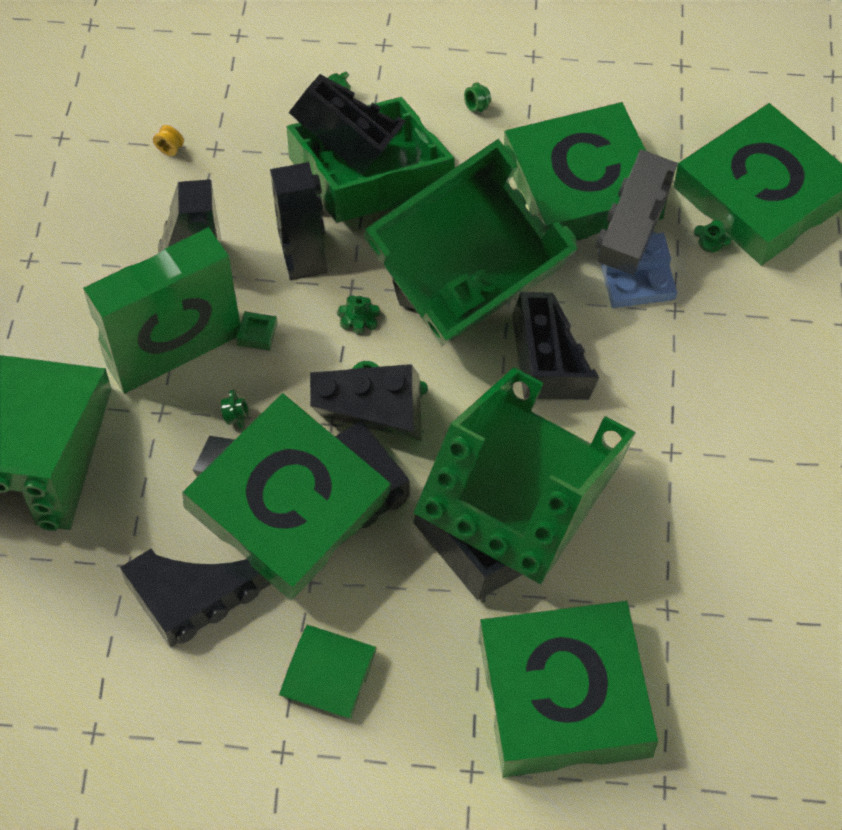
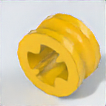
M163 125L159 129V133L153 136V143L162 153L174 156L178 152V148L183 146L184 138L174 127Z

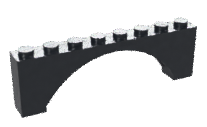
M359 421L335 437L391 483L386 502L362 526V528H367L374 524L380 515L390 509H398L407 501L408 497H410V481L363 422ZM151 548L120 567L126 585L170 648L178 643L188 642L196 635L198 630L209 623L214 624L221 621L231 609L239 604L251 602L258 596L261 590L271 585L268 580L252 567L247 559L219 564L189 563L156 555Z

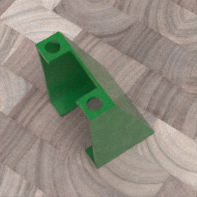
M499 138L365 229L363 238L441 346L449 343L519 297L520 292L528 291L557 272L578 249L575 245L577 241L572 231L567 226L562 227L559 221L554 223L545 234L544 231L546 229L541 219L535 214L532 216L526 208L527 202L523 194L517 188L513 190L510 186L509 181L518 167L516 163L517 157L512 148L507 144L503 145ZM484 269L486 273L480 277L482 284L485 286L494 284L496 286L495 289L484 297L485 301L479 306L457 318L439 290L465 273L470 277L476 271Z
M0 355V492H8L9 490L22 492L36 526L48 531H57L58 529L71 530L112 389L106 368Z
M513 367L450 423L413 513L541 585L621 465L636 432L605 416L592 443L583 440L532 412L544 383ZM515 382H523L529 387V398L521 399L515 395L513 391ZM607 431H614L621 437V440L614 448L609 447L604 441V434Z

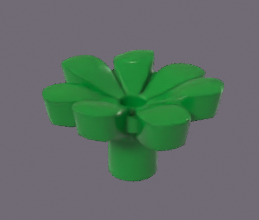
M351 295L347 297V305L339 306L337 316L342 317L340 326L343 329H349L353 325L355 333H362L364 325L370 330H374L378 324L375 317L380 316V308L378 305H372L370 298Z

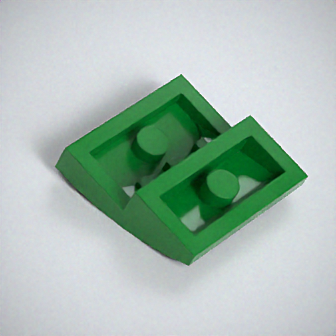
M307 624L289 664L279 695L352 719L363 682L366 683L377 647Z

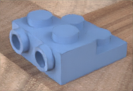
M653 231L634 276L600 263L612 308L676 300L677 290L670 269L671 256L664 233L655 234Z

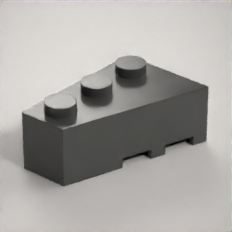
M640 149L629 178H624L618 196L621 198L619 203H613L607 218V222H610L608 230L602 229L595 247L600 249L597 262L633 276L635 275L668 198L677 162Z

